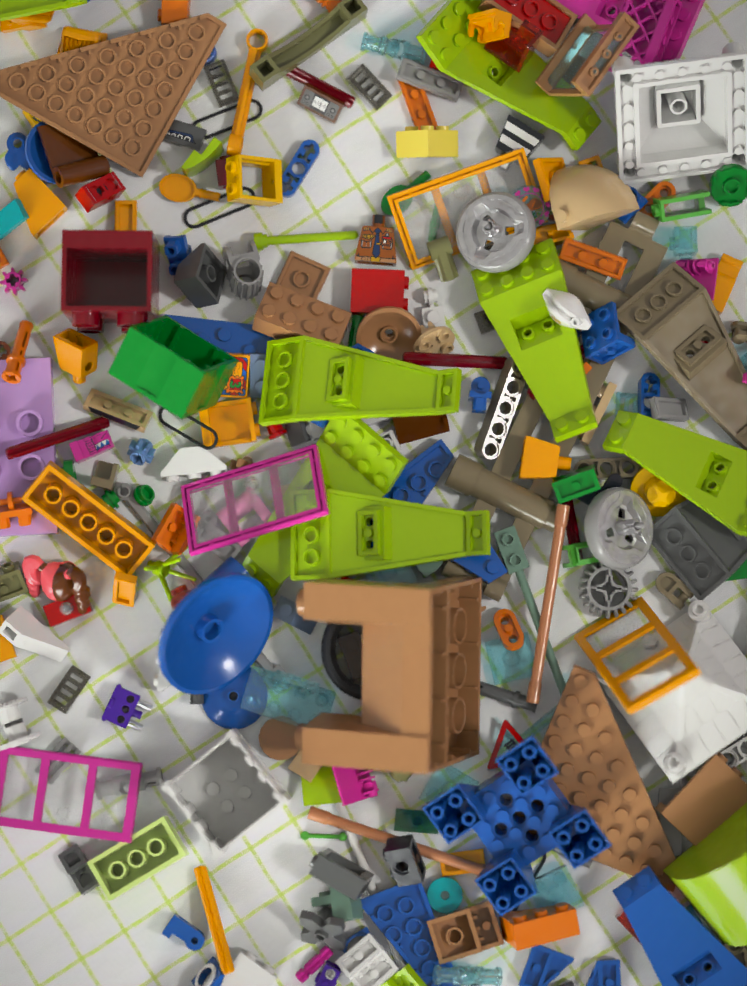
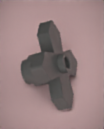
M322 907L317 914L306 910L301 911L299 922L303 926L301 932L302 942L310 944L325 942L332 949L344 951L346 946V936L343 935L345 929L344 919L333 917L332 908Z

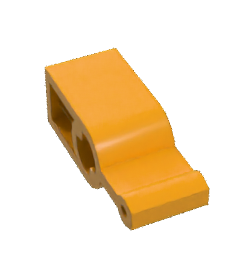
M724 253L718 264L714 300H712L719 315L724 310L743 265V261Z

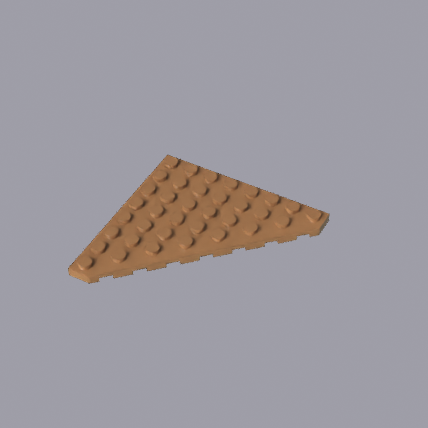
M205 13L0 69V97L136 175L143 177L227 24L211 14Z
M574 664L541 743V747L559 770V773L551 778L570 804L587 809L611 842V847L593 857L592 860L632 876L650 866L661 884L667 890L674 892L676 886L663 870L676 860V857L663 830L661 821L652 805L643 780L638 773L618 723L599 684L596 673ZM539 799L533 800V802L537 805L544 804ZM521 811L515 812V814L519 817L525 816V814ZM534 829L528 830L530 834H538Z

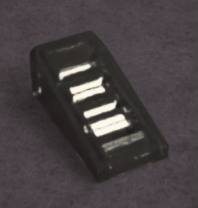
M224 59L204 66L203 70L219 108L238 101L239 96ZM222 68V72L211 75L210 71ZM225 75L226 80L214 83V79ZM225 84L229 85V88L218 92V87ZM232 92L233 96L221 100L220 96Z
M363 63L345 79L376 111L393 96ZM363 73L365 76L357 82L355 79ZM369 79L371 82L363 89L361 85ZM375 85L377 89L369 95L367 92ZM382 92L383 95L375 102L373 98Z
M72 665L47 703L67 714L91 676ZM74 673L75 675L83 679V681L80 683L77 680L73 679L71 675ZM67 681L78 687L77 690L66 685ZM64 688L73 696L71 698L61 692ZM59 696L68 703L65 706L64 704L56 700V698Z

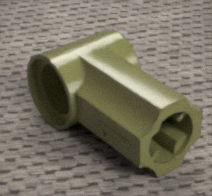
M448 236L426 242L440 281L448 282L458 277V271L452 256L453 249Z

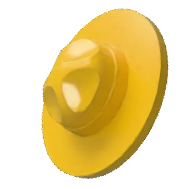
M641 468L631 482L630 490L637 493L644 500L651 516H664L673 507L687 500L686 497L645 468Z

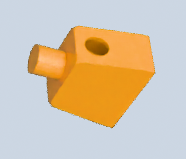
M68 328L53 336L60 368L72 374L73 382L82 384L86 381V376L97 369L98 341Z
M525 436L518 479L555 478L557 469L570 471L572 458L559 456L560 446L531 436Z

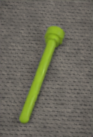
M355 230L281 236L262 235V232L253 233L257 250H263L268 245L357 239L359 236Z

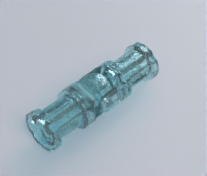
M364 32L360 49L363 52L364 50L378 52V55L381 56L387 54L391 58L399 60L407 58L419 61L422 65L425 64L427 55L423 47L412 45L410 41L391 39L390 41L387 36L368 35V32ZM400 43H403V53L400 56H397L398 52L400 51Z
M436 965L433 969V982L435 985L452 983L453 986H483V984L501 986L503 979L500 967L484 969L482 966L463 967L453 965V967H441Z

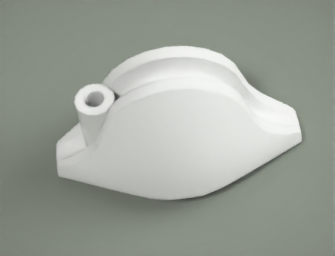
M548 288L544 291L542 295L548 312L557 324L581 330H588L592 326L582 302L575 295Z

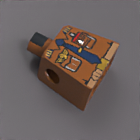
M373 215L372 226L362 227L355 254L356 264L396 267L394 229L385 227L386 216Z

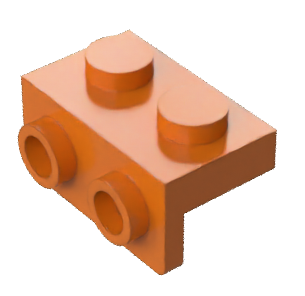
M177 503L170 504L151 538V541L168 554L181 555L188 547L184 509ZM195 515V517H196L197 529H198V527H199L198 524H199V522L201 521V517L198 516V515Z

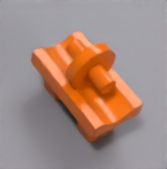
M12 491L7 492V498L0 499V529L11 527L10 517L18 516L19 526L31 525L34 508L27 503H22V496L14 497Z

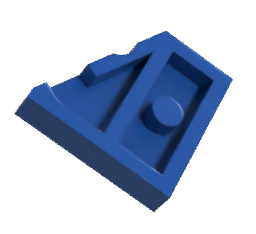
M491 544V555L470 556L450 560L465 568L464 570L470 574L482 577V581L486 584H490L508 572Z
M542 945L534 946L531 948L518 985L548 986L552 980L574 961V957Z
M620 959L597 960L586 986H621Z

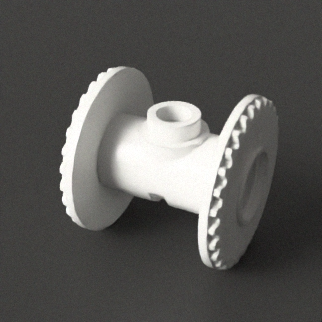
M27 697L13 699L0 704V719L9 743L0 746V751L22 745L41 735L40 731L28 735L18 705L28 701Z

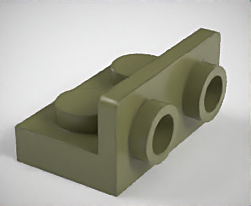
M12 561L6 562L0 567V602L29 592L19 561L14 563Z

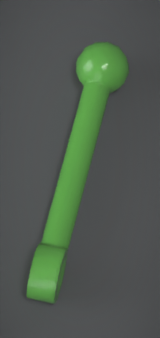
M303 831L300 835L303 840L308 838H324L345 841L347 839V835L343 832L340 834H309L307 831Z

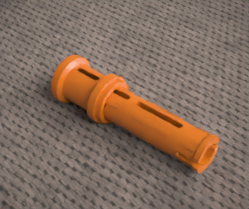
M22 320L19 323L12 353L6 358L7 366L1 376L8 383H20L22 378L20 375L21 370L26 364L24 356L31 331L34 327L27 320Z

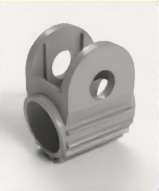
M254 241L247 243L248 251L243 254L233 255L231 247L225 246L222 248L224 266L230 281L231 292L235 294V297H239L240 300L245 299L247 301V299H253L254 296H258V292H261L264 270H262V265L259 263L260 257ZM249 261L250 266L237 268L241 262ZM240 277H250V278L254 279L255 281H253V282H244V281L240 280L239 278H240Z

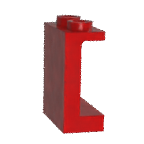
M352 268L350 313L352 315H359V313L368 314L377 308L385 306L399 307L408 311V298H404V289L408 290L409 276H405V270Z

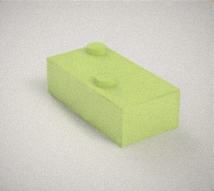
M163 816L134 833L132 843L120 842L91 859L87 864L107 899L111 901L189 855V852L169 817Z

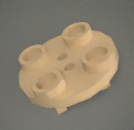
M431 321L427 323L428 328L420 325L422 335L414 344V352L449 354L453 351L455 335L450 328L445 326L435 327Z

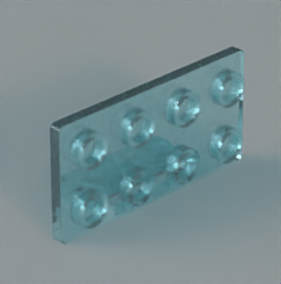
M253 666L240 708L298 726L300 723L307 724L321 712L330 713L336 692L319 687L320 683L277 670L272 672Z

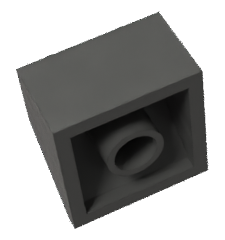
M201 243L178 264L174 283L196 308L211 306L219 303L226 270L205 243Z

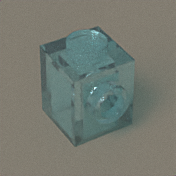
M697 226L674 227L672 230L673 237H669V250H673V256H679L681 260L692 259V256H695L698 252Z

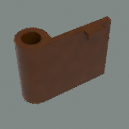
M48 124L37 127L55 183L59 188L98 179L110 173L109 162L105 156H98L96 151Z
M446 414L392 417L400 445L450 431Z

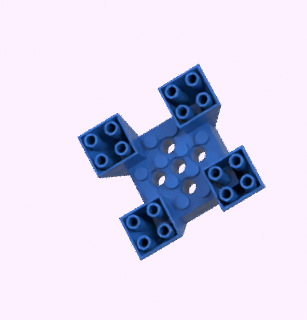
M533 735L496 758L495 761L502 769L497 774L478 786L458 783L422 807L448 844L471 829H474L493 858L474 881L500 916L537 894L538 891L531 863L558 846L573 869H576L612 846L587 809L570 804L551 778L558 774L559 770ZM508 793L512 796V798L506 799L502 796V794ZM539 799L544 804L537 805L533 802V800ZM521 811L525 814V816L519 817L515 814V812ZM503 823L507 828L502 829L497 824ZM534 829L538 834H530L528 830Z

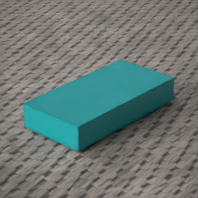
M14 199L0 210V240L29 218L20 199Z

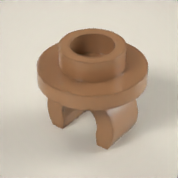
M250 457L237 458V461L232 459L229 468L233 470L253 464V460Z

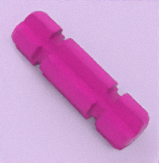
M324 946L319 951V954L313 956L304 965V968H301L295 976L300 982L304 983L310 974L315 973L325 963V960L333 956V952L328 946Z

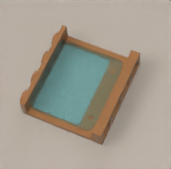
M620 12L612 24L597 25L584 13L535 83L549 96L590 97L640 26L626 12Z

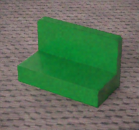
M594 464L553 478L551 483L559 504L601 489Z

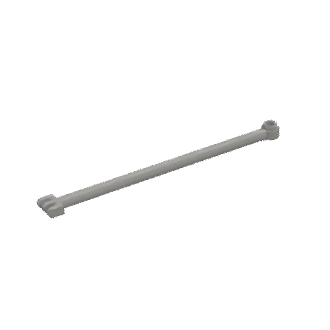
M122 483V488H127L129 492L126 496L121 495V488L117 487L116 495L120 500L126 501L152 535H154L159 526L144 506L137 503L134 498L133 487L127 483ZM183 554L179 555L178 557L181 558V561L176 564L184 574L196 577L197 580L195 582L191 581V583L195 587L203 581L202 577ZM263 652L255 660L266 675L262 679L271 690L275 688L274 684L270 681L272 678L278 684L282 682L277 676L279 672L285 679L289 676L280 664L274 667Z

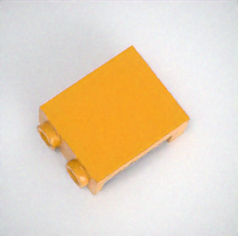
M251 397L217 402L215 406L199 412L200 422L214 429L218 435V442L214 448L257 442V436H261L259 423L254 421V415L258 414L256 401L252 402ZM201 426L203 445L209 447L213 445L215 436L211 431Z

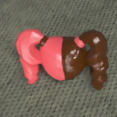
M33 554L24 558L22 571L25 575L26 586L31 597H38L41 594V587L45 595L53 601L62 602L74 595L79 613L85 614L90 603L88 598L91 596L90 587L87 585L86 574L83 570L70 561L46 563L39 556Z

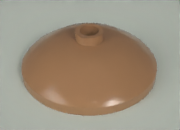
M394 306L380 307L368 313L361 320L356 333V342L374 351V354L402 361L404 352H414V344L422 335L421 327L417 319L410 312ZM387 329H391L393 331L390 334L385 333Z

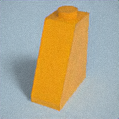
M29 168L27 171H21L16 176L14 186L18 198L21 200L29 216L26 221L30 232L37 240L68 209Z

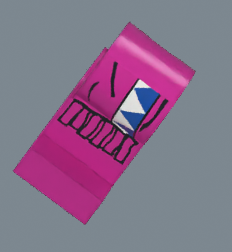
M108 430L69 443L78 464L115 447Z

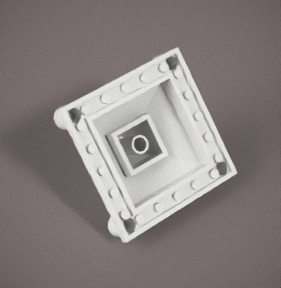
M728 43L723 48L721 55L670 60L644 65H634L633 61L627 56H621L615 60L611 66L615 78L618 156L615 163L618 170V178L624 184L710 174L728 164H738L747 169V49L745 50L741 43Z
M703 600L693 601L685 614L666 626L701 672L700 675L633 714L627 712L600 673L597 672L596 675L602 689L672 784L747 732V658L711 613L709 605ZM656 633L614 664L605 665L615 678L668 646L660 635ZM673 653L621 683L620 686L628 697L633 700L686 668Z

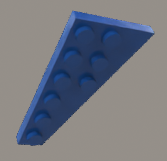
M167 315L204 340L229 353H266L267 341L277 340L252 330L253 324Z
M442 439L409 462L391 490L383 498L423 504L454 459V455ZM373 519L370 521L371 526L373 525ZM372 541L371 544H370V547H371V548H373V546H374V542H373V541Z
M422 883L403 887L395 885L361 899L363 910L427 986H460L452 962L439 964L427 925V921L435 917Z

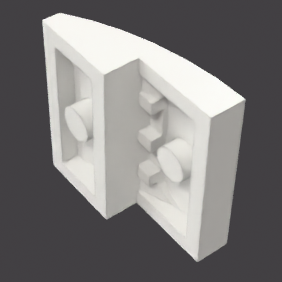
M370 933L335 961L355 986H381L400 970Z

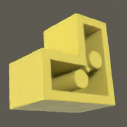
M418 126L405 127V131H396V157H458V130H449V126H436V130H434V126H421V130H418Z

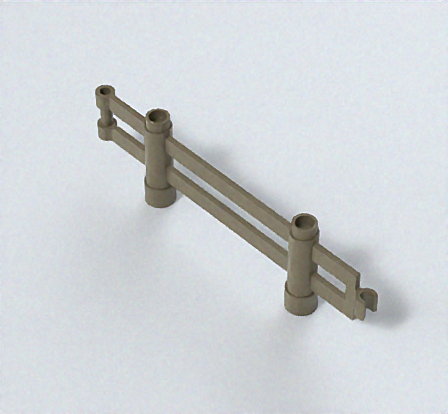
M638 211L628 228L611 221L600 242L599 249L616 255L619 254L624 242L643 250L624 292L606 284L605 281L608 276L589 269L585 274L579 271L578 267L560 259L568 293L580 299L587 315L611 301L616 303V309H618L654 278L668 249L652 240V236L659 225L657 219ZM619 326L620 333L627 335L628 332ZM615 358L603 365L592 360L589 363L592 369L586 374L592 406ZM528 395L491 471L483 468L482 464L459 454L444 484L467 497L470 495L477 498L472 511L489 510L490 521L496 508L516 517L512 525L516 528L523 550L534 527L544 528L553 533L557 508L554 501L548 499L553 490L551 484L553 478L534 479L529 489L510 481L522 456L524 437L532 435L543 412L536 399L532 400ZM578 435L559 443L553 438L551 443L560 446L559 456H569ZM557 469L556 477L560 475L561 469ZM499 552V553H498V557L500 558V560H501L502 563H503L502 557H501L500 552ZM450 560L447 561L441 575L447 578L454 576L478 577L475 574H470L464 570L465 568ZM506 573L490 584L482 581V594L499 602L512 574L508 575Z

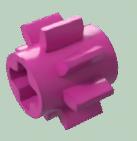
M11 267V272L8 274L3 272L5 279L0 281V284L7 285L4 290L6 293L12 290L14 295L17 296V291H26L23 285L28 282V279L21 278L24 274L22 270L16 273L14 268ZM13 277H16V279L19 280L15 283V286H12V284L9 283L13 281Z

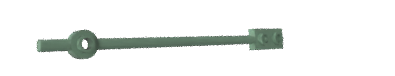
M512 525L494 532L493 536L504 566L508 571L507 574H516L538 634L540 614L523 569L530 566L516 528ZM548 638L546 658L559 693L562 695L566 683Z

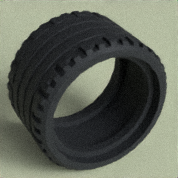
M328 623L321 642V657L326 673L342 692L362 700V686L345 676L336 659V641L345 624Z

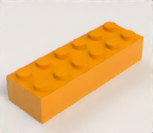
M51 460L22 495L21 499L115 571L132 575L155 547V543L151 541L149 535Z

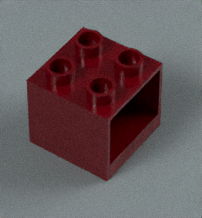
M62 230L61 311L72 323V326L77 327V332L86 334L104 333V323H117V327H121V332L127 334L130 326L151 322L159 317L160 245L153 231Z

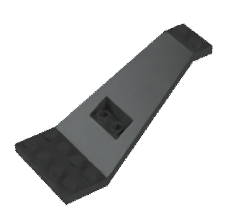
M688 499L673 507L653 525L652 545L698 600H704L730 578L747 560V537L736 534Z

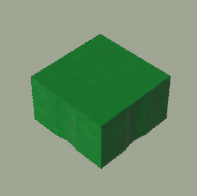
M165 315L155 318L151 322L130 326L108 373L180 419H184L217 404L239 360Z

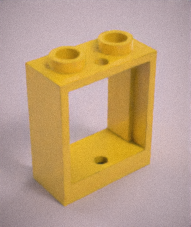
M242 154L226 158L227 202L267 207L283 203L282 160ZM242 166L262 168L263 197L243 195Z

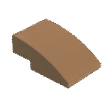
M489 900L427 921L439 964L504 944L493 905Z

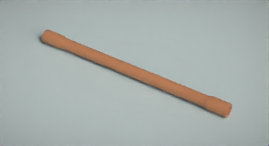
M557 504L555 528L533 667L526 702L539 704L541 681L565 529L568 524L570 506Z
M311 806L307 819L331 825L385 844L388 838L399 837L339 817ZM416 842L419 852L423 857L479 875L486 866L485 864H479Z

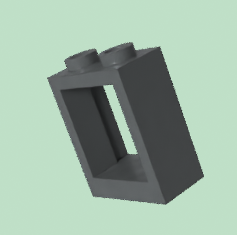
M330 848L323 852L320 851L318 855L315 854L309 864L312 868L309 872L311 876L355 901L365 893L375 875Z

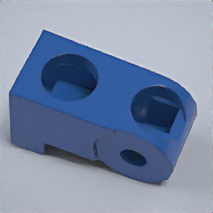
M176 913L162 932L167 938H170L173 933L183 940L190 950H199L205 942L204 933Z

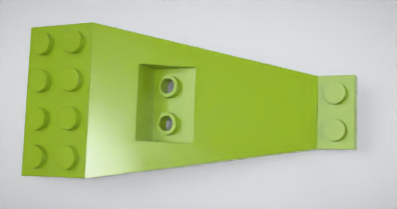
M550 238L533 245L526 259L508 271L488 273L478 269L472 270L471 274L479 303L547 416L556 442L559 443L598 427L576 329L557 324L551 318L542 295L547 288L568 292L564 272L553 239Z

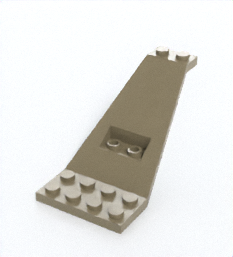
M672 262L617 309L619 326L641 343L728 436L742 449L747 451V384L742 382L743 374L746 373V370L706 288L679 265Z

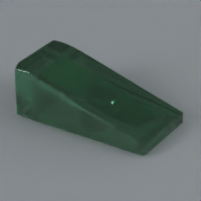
M396 808L394 831L438 834L437 828L424 810Z

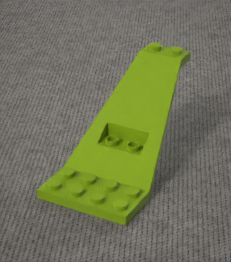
M448 0L416 35L417 40L439 71L560 133L572 151L579 150L602 122L591 104L582 96H549L535 81L547 66V63L511 31L509 38L484 44L477 42L478 30L476 28L474 29V36H468V15L481 12L478 6L482 0ZM563 79L557 89L574 88Z
M305 335L267 341L258 423L262 426H270L298 421L429 416L458 413L462 370L459 368L435 370Z
M618 411L602 445L605 451L627 455L733 532L747 537L746 450L639 413Z
M361 419L330 420L316 443L319 448L325 489L384 497L391 490L409 461ZM309 458L306 459L283 496L286 517L290 516V491L315 490ZM276 509L268 522L277 520ZM290 527L260 535L242 564L250 576L265 586L271 598L276 596L284 581L291 576Z
M325 489L329 515L290 526L292 581L322 578L335 579L470 556L491 555L489 510L461 511L347 491ZM315 490L290 491V515L317 507ZM371 519H373V525H372V526L370 525ZM372 541L374 542L373 548L370 547Z

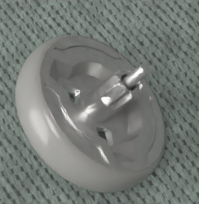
M490 192L472 200L462 211L456 227V242L461 255L470 265L488 273L505 272L518 266L529 255L536 237V224L531 210L521 199L505 192ZM490 216L493 219V221L491 219H489L488 221H484V218ZM506 227H514V233L508 235ZM488 240L494 243L489 251L485 249Z
M612 487L598 493L590 502L584 520L586 542L594 557L603 565L613 569L631 568L645 558L652 544L654 529L650 510L644 500L634 491L623 487ZM619 509L622 511V518L618 517ZM626 535H629V542L625 539Z

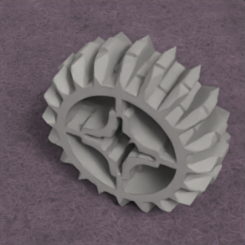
M598 562L599 568H597L592 563L590 565L593 570L592 573L587 569L584 570L588 578L580 577V581L584 582L585 586H578L579 590H585V593L579 595V598L587 597L588 601L583 603V606L591 604L590 613L598 609L597 617H601L604 611L606 619L610 618V612H613L615 618L618 617V609L625 614L626 609L624 605L632 608L633 605L628 600L637 599L635 595H631V592L638 591L637 587L631 586V584L637 582V579H629V576L633 575L634 572L630 571L626 574L624 572L626 569H613L604 566L600 562ZM601 571H605L603 583L591 585L594 576ZM612 571L623 578L626 586L614 583ZM608 578L610 587L619 588V590L611 591V595H607V591L603 589H597L606 586ZM591 591L602 594L604 606L598 604L593 599ZM624 592L623 600L618 605L611 607L613 595Z

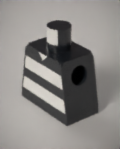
M509 114L496 144L495 151L502 155L523 147L528 159L541 145L545 136ZM514 160L497 167L507 171L512 162L518 166L519 163L518 160Z

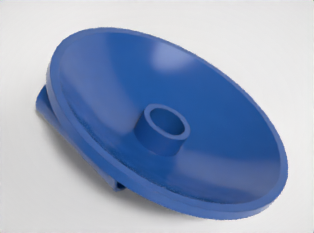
M228 557L178 603L163 628L158 647L159 666L165 679L181 692L195 695L206 694L231 684L250 668L268 640L273 623L271 596L265 586L250 576L247 570L233 557Z

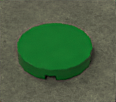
M728 164L714 172L709 182V190L718 204L732 207L743 203V200L747 197L746 168L738 164Z

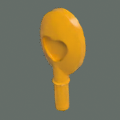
M182 174L166 175L159 183L161 194L174 202H188L194 197L220 201L221 193L204 190L203 188L199 189L192 179Z

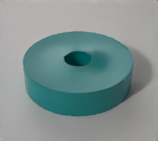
M440 877L429 885L427 898L430 906L437 912L450 913L460 906L463 892L456 880L450 877ZM443 891H447L449 893V897L447 899L441 898V893Z

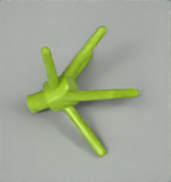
M175 554L164 562L161 560L156 562L149 560L147 566L144 567L145 571H152L153 574L159 577L169 602H172L173 599L165 578L168 574L194 582L197 580L196 577L170 569L171 564L181 561V558L178 557L179 555Z

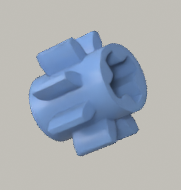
M140 438L137 442L131 441L127 455H130V460L134 464L143 466L145 461L149 464L151 463L156 449L153 448L149 440Z

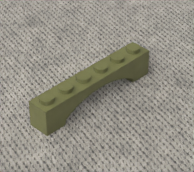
M342 0L330 13L298 38L273 53H267L250 66L249 75L259 88L264 91L364 20L367 16L368 8L362 0Z

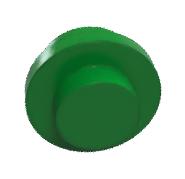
M139 485L134 489V498L138 504L148 506L153 502L155 493L150 486Z
M106 489L104 491L105 494L101 498L112 508L116 507L118 509L120 506L117 503L120 502V499L113 490L109 493Z

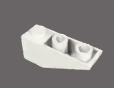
M22 606L18 607L0 627V634L14 646L62 662L70 651V648L62 640L58 639L45 625L41 624Z

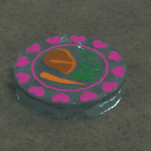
M526 185L514 190L512 195L521 199L531 210L536 228L543 225L549 218L551 203L544 202L541 189L536 186Z

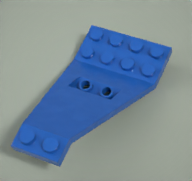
M647 866L612 890L628 917L662 986H747V968L661 884L650 866ZM708 964L712 965L710 971L705 969ZM692 976L693 982L688 984L687 979Z

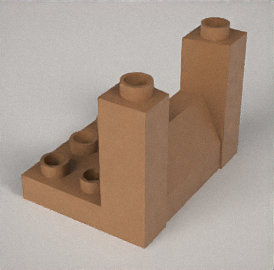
M454 576L424 584L328 578L304 582V589L299 590L296 598V609L298 614L303 616V619L320 623L363 626L362 715L321 712L307 724L300 723L295 732V746L298 750L302 751V764L428 775L479 754L482 577Z

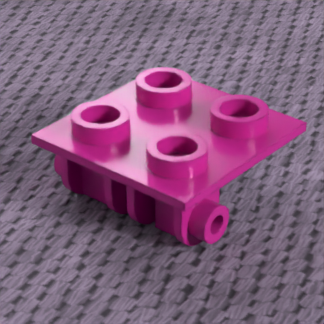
M719 258L677 260L675 263L706 288L711 300H714Z
M332 766L343 806L378 796L377 791H379V788H377L376 781L371 780L375 778V775L370 776L369 773L373 772V770Z

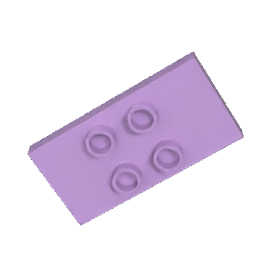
M50 357L25 359L26 364L20 374L22 378L20 383L17 384L8 383L2 379L1 375L6 369L7 363L6 360H0V499H6L7 492L11 491L14 497H21L50 460L57 464L56 445L11 460L7 458L5 449L55 432L53 363ZM33 509L31 525L19 526L18 516L10 517L11 527L0 529V537L59 534V527L35 509Z

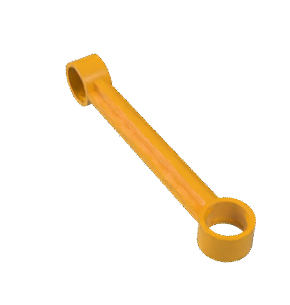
M253 29L246 37L249 51L232 131L228 140L227 155L234 156L242 152L244 133L255 81L249 75L250 66L260 59L261 53L268 47V36L262 29ZM253 35H262L265 39L264 45L259 48L251 46L250 38Z

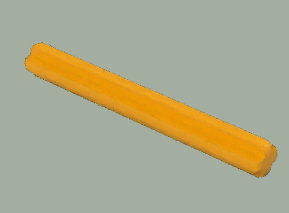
M199 866L194 869L221 971L223 974H230L235 969L206 866Z

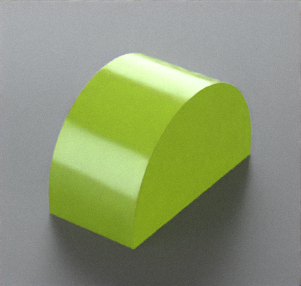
M745 803L698 845L695 846L693 844L663 870L713 933L722 942L732 946L747 945V803Z

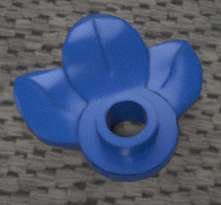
M18 132L11 134L6 142L8 151L5 155V162L11 171L17 169L19 165L26 170L30 168L25 156V141L27 137ZM16 139L22 142L19 148H16L13 144Z

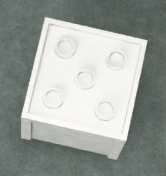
M237 728L229 731L225 735L226 737L176 777L160 786L165 793H169L213 849L211 852L216 858H219L230 846L292 798Z

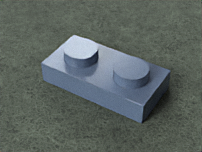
M250 353L251 398H261L266 353Z

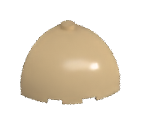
M590 164L567 166L557 170L550 181L549 196L557 230H589L640 209L630 187L624 184L616 173L605 167Z

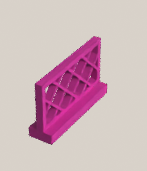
M627 0L622 12H626L629 16L635 14L638 20L637 24L641 26L644 35L635 40L631 38L630 43L625 46L623 51L633 47L637 55L630 59L633 62L639 59L641 65L661 62L681 11L682 2L680 0H660L665 2L663 9L654 12L651 4L659 0H646L645 3L637 7L633 5L634 0ZM649 7L652 15L641 20L637 12ZM655 19L657 23L655 29L647 33L643 25ZM647 39L649 43L648 48L639 53L636 44Z

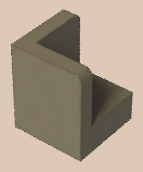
M98 461L96 472L91 478L90 485L114 491L120 465Z

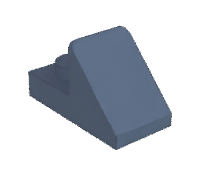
M282 595L273 610L274 617L311 635L317 623L316 621L303 619V616H300L297 612L296 603Z

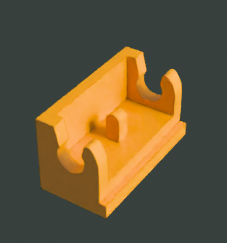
M493 8L468 15V36L473 37L474 29L476 28L478 30V43L484 44L509 38L512 14Z
M556 223L536 227L534 245L550 238L553 239L555 246L564 243L565 237L574 239V233L571 230H557Z

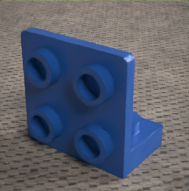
M611 301L588 314L592 326L588 330H581L585 358L603 365L636 347L635 339L620 333L616 303Z

